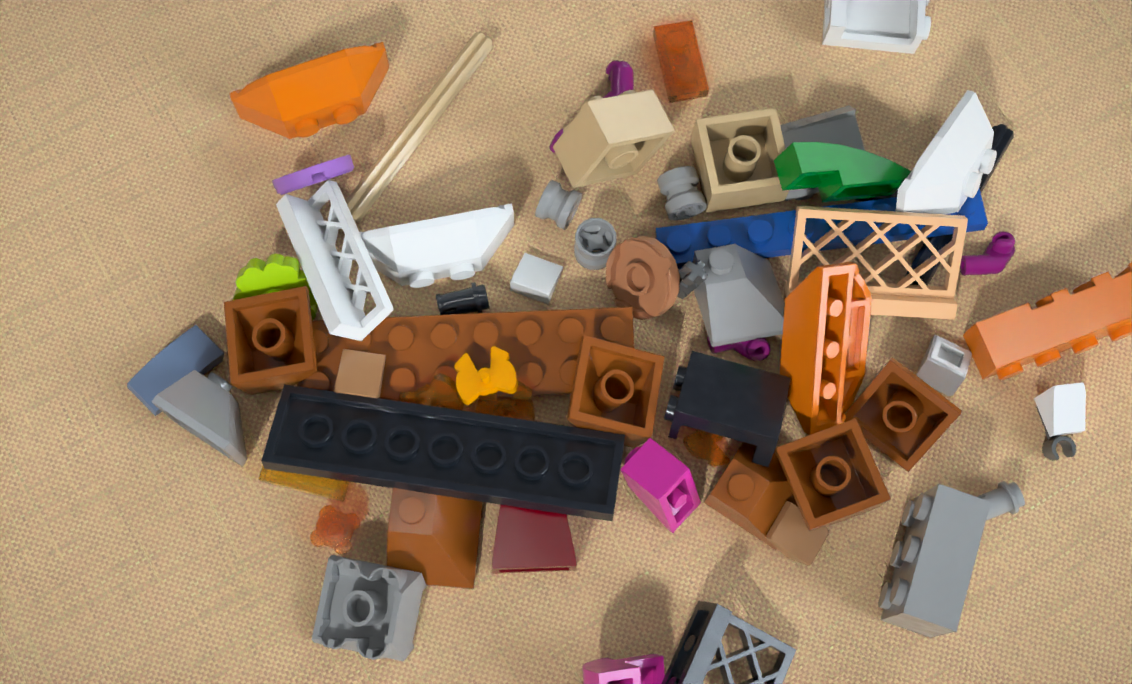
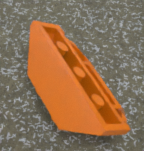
M383 42L375 43L371 46L363 45L343 49L265 75L247 84L243 89L229 93L241 119L289 139L309 137L316 134L321 128L336 123L340 125L354 121L359 115L366 113L389 69L386 49Z
M853 262L817 266L785 298L780 375L791 378L787 397L803 431L809 435L844 423L846 419L844 413L853 403L865 377L872 296L864 279L858 273L859 268L857 264Z

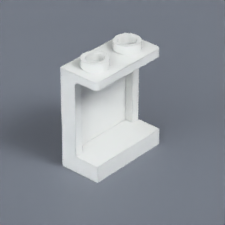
M825 0L822 45L914 54L921 41L927 40L929 36L931 18L930 16H925V8L930 0Z

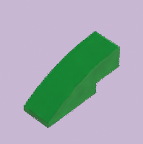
M793 142L774 160L782 191L818 187L822 202L889 196L898 190L905 178L911 173L905 167L868 151L823 142Z

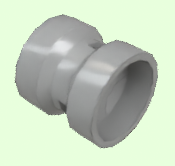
M683 166L674 168L663 173L657 179L660 193L667 196L665 209L670 220L688 219L702 213L707 208L704 194L696 188L699 178L694 167Z
M590 218L578 226L575 233L574 256L582 267L589 270H599L606 267L609 255L616 245V232L613 226L601 218Z

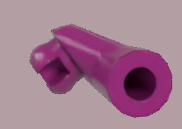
M614 60L607 65L606 74L609 75L608 79L611 81V90L603 98L618 96L625 91L634 90V71L631 66L625 61Z
M707 335L708 347L712 354L733 349L752 361H762L770 354V344L765 338L712 347Z

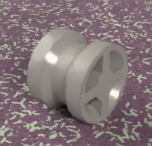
M551 180L539 200L535 216L542 220L550 218L556 222L557 227L566 230L578 209L582 193L576 190L568 192L562 189L560 183Z

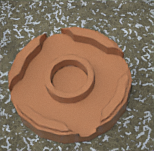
M643 235L626 239L613 248L606 263L605 279L608 289H612L616 297L613 299L616 306L633 307V318L640 320L660 316L667 312L674 305L679 293L680 283L676 260L668 248L657 239Z

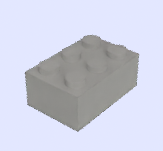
M937 484L928 491L921 493L918 497L914 498V501H908L901 521L902 525L906 526L903 541H897L891 554L890 565L895 567L891 583L886 582L879 597L878 606L883 608L881 621L929 638L957 632L990 501L941 484Z

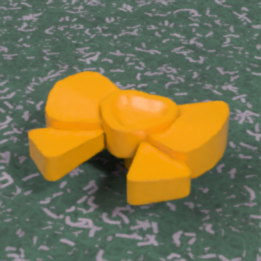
M494 346L491 347L490 369L481 368L478 372L467 353L463 354L454 366L456 372H458L456 388L464 404H471L480 395L485 396L497 391L514 394L517 391V375L513 365L508 361L510 357L507 351Z

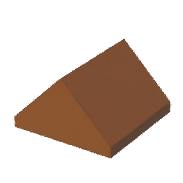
M892 357L877 372L847 410L844 422L856 418L864 438L909 472L961 415L962 410Z

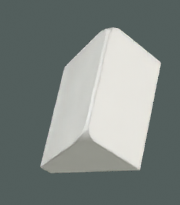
M524 253L510 281V291L549 305L563 266Z
M934 335L916 376L933 389L947 396H952L966 378L972 353L938 335Z
M1084 383L1056 385L1034 398L1049 437L1085 431L1086 391Z

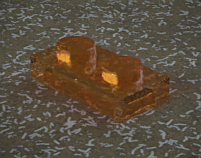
M692 20L654 26L653 37L669 103L707 97L709 87Z

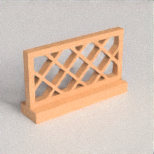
M797 206L788 280H785L783 297L785 299L805 279L799 278L800 265L813 254L817 256L823 265H831L819 250L838 235L849 247L850 251L833 264L850 262L853 258L857 257L868 271L861 277L864 279L872 296L870 315L955 320L958 304L954 297L968 219L962 215ZM806 218L825 219L832 227L828 233L814 244L804 234ZM832 219L843 221L836 225ZM855 221H867L874 232L854 246L842 231ZM874 222L885 223L878 228ZM898 223L909 224L916 234L896 249L884 234ZM915 224L926 226L919 230V228ZM939 226L954 227L952 241L939 251L926 238ZM881 238L892 253L872 267L861 255V252ZM922 240L934 255L913 270L902 255ZM803 241L809 247L804 252H802ZM947 255H949L948 263L943 259ZM898 259L908 270L909 274L896 284L885 283L878 274ZM940 261L947 270L944 287L927 286L920 276ZM875 278L878 283H876V282H869V281H870L871 279ZM915 280L919 283V285H910Z

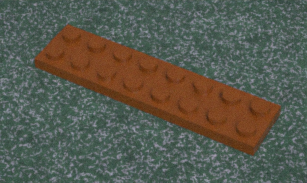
M633 307L386 317L362 341L329 334L324 320H312L317 371L297 383V386L334 391L343 349L386 355L380 394L381 399L395 401L460 399L456 388L458 372L455 370V364L463 354L467 353L477 372L481 368L490 369L491 347L494 346L509 353L510 358L508 361L513 365L517 375V391L514 394L497 391L485 396L480 395L478 398L571 394L581 337L585 335L634 348Z

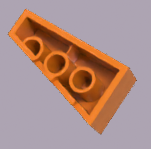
M1132 262L1113 279L1109 271L1091 278V281L1075 288L1072 295L1069 294L1067 288H1064L1035 303L1037 308L1032 309L1030 303H1026L975 323L963 334V337L972 353L982 379L998 375L1000 381L1022 373L1024 371L1023 365L1035 362L1037 367H1042L1061 359L1060 353L1072 349L1074 354H1080L1098 346V339L1109 336L1113 342L1132 335Z

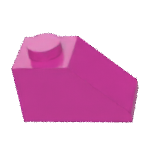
M651 438L642 447L634 448L626 457L624 466L620 470L628 487L670 532L674 533L701 503L690 469Z

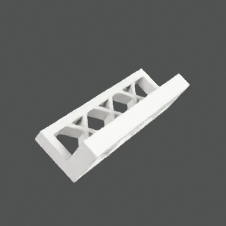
M327 180L308 201L285 194L277 202L276 206L329 334L362 341L394 308L337 182ZM330 200L331 207L328 221H324L320 209ZM339 229H343L345 234L341 252H338L335 247ZM352 260H356L359 265L355 285L351 284L349 279ZM369 292L374 299L376 307L365 316L363 307L366 293Z

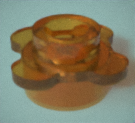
M331 505L324 506L319 511L320 518L316 523V530L312 531L310 535L311 542L316 547L325 545L334 548L335 552L339 555L347 554L352 549L351 538L354 531L360 527V519L355 513L346 515L336 511ZM334 526L339 527V532L337 534H333L331 532V529Z

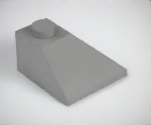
M736 244L694 251L693 263L695 264L698 260L703 261L706 264L703 270L708 274L706 280L694 289V293L712 347L783 334L785 303L769 260Z
M193 370L158 393L152 400V403L171 420L243 467L247 461L239 404L229 393L232 386L215 373L211 372L206 378L196 370Z

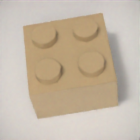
M628 90L614 97L603 98L602 96H594L586 100L580 106L581 110L573 121L564 127L563 134L554 144L553 149L572 187L576 188L638 174L675 130L654 90L642 92Z
M776 108L696 119L691 144L701 191L707 203L706 213L785 201L789 190L782 191L774 160L786 149Z

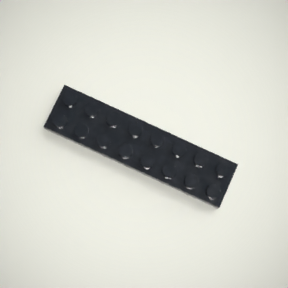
M284 384L261 462L264 469L613 522L625 435Z

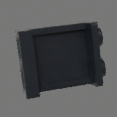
M692 351L688 367L679 365L673 390L680 391L679 397L670 395L664 420L672 422L668 437L677 439L680 426L684 425L755 445L752 463L769 467L779 440L791 378Z

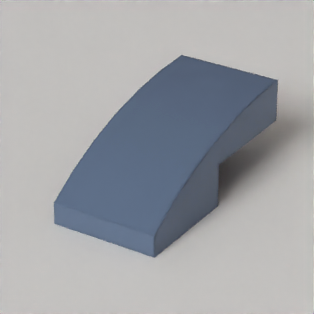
M195 325L152 358L127 383V388L156 416L162 412L152 403V400L158 393L193 370L204 375L223 361L224 352Z

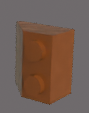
M856 418L775 448L808 531L842 522L876 509L891 500Z

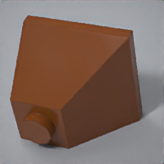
M303 286L224 302L230 381L232 386L250 395L281 390L284 384L294 386L317 371L308 287Z
M585 335L582 336L567 420L578 428L624 434V446L636 448L645 443L649 438L652 439L665 356Z
M742 442L704 503L777 550L765 537L786 501L792 502L796 506L798 505L776 452L774 451L769 467L752 463L755 445Z
M393 488L387 530V566L420 572L426 585L474 589L483 502Z

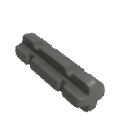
M698 260L695 264L688 261L678 270L680 283L677 297L684 299L706 280L708 274L703 270L706 265L703 261Z

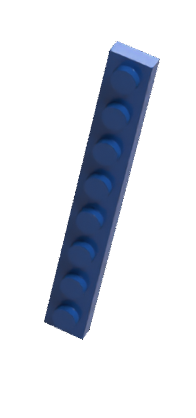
M980 188L974 198L968 197L959 212L946 214L965 216L968 219L966 232L985 230L988 224ZM897 197L823 207L896 211ZM796 210L655 228V236L658 241L668 248L676 260L678 269L682 268L688 261L693 263L694 251L736 244L763 258L791 255ZM806 218L804 234L814 244L828 233L832 227L825 219ZM832 219L836 225L843 221ZM855 221L842 232L856 246L874 230L867 221ZM874 222V223H875L876 226L879 228V227H880L882 224H884L885 222ZM898 223L884 235L890 242L908 240L916 232L909 224ZM915 224L919 228V230L926 226ZM939 226L927 237L953 234L954 227ZM837 235L819 251L849 247ZM879 238L872 244H880L884 242L881 238ZM804 241L802 252L809 248Z

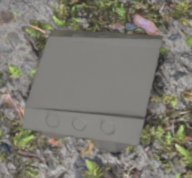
M845 106L780 125L785 148L793 142H823L865 150L855 116L856 109L851 106ZM816 187L789 190L785 201L810 199L815 193L819 192V189Z
M331 555L328 558L312 641L332 649L356 651L363 657L373 660L389 658L404 661L414 649L413 638L422 593L427 586L422 573Z

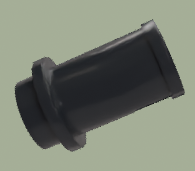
M474 282L471 283V288L445 294H436L440 315L468 314L477 311L478 313H483L482 310L490 309L485 285L476 286Z

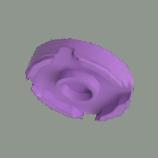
M349 154L272 180L277 194L283 195L353 171L354 165Z

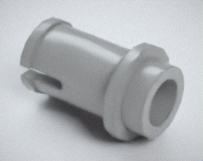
M1005 481L1000 482L997 489L977 496L991 502L986 520L1007 512L1016 514L1019 512V508L1025 505L1023 494L1015 482L1009 484Z

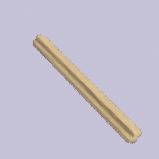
M481 32L474 33L346 199V204L355 223L360 222L492 50V40Z

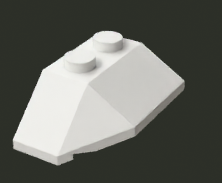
M966 91L923 152L911 173L900 185L897 194L896 212L946 215L959 212L968 197H975L983 173L988 175L991 172L997 155V151L991 149L994 131L976 92Z
M511 203L500 205L499 207H490L359 233L376 270L401 286L410 285L413 288H421L433 284L436 279L451 277L453 280H463L472 277L477 271H482L513 228L514 211Z

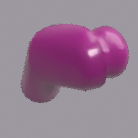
M998 232L993 236L992 242L989 243L982 255H962L960 263L961 274L963 276L988 275L1002 272L1015 253L1014 236L1008 232Z

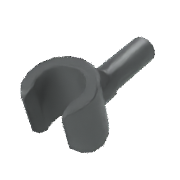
M1038 410L1047 437L1042 446L1044 456L1052 461L1059 460L1056 451V445L1059 443L1063 454L1066 457H1073L1076 453L1074 441L1067 436L1049 437Z

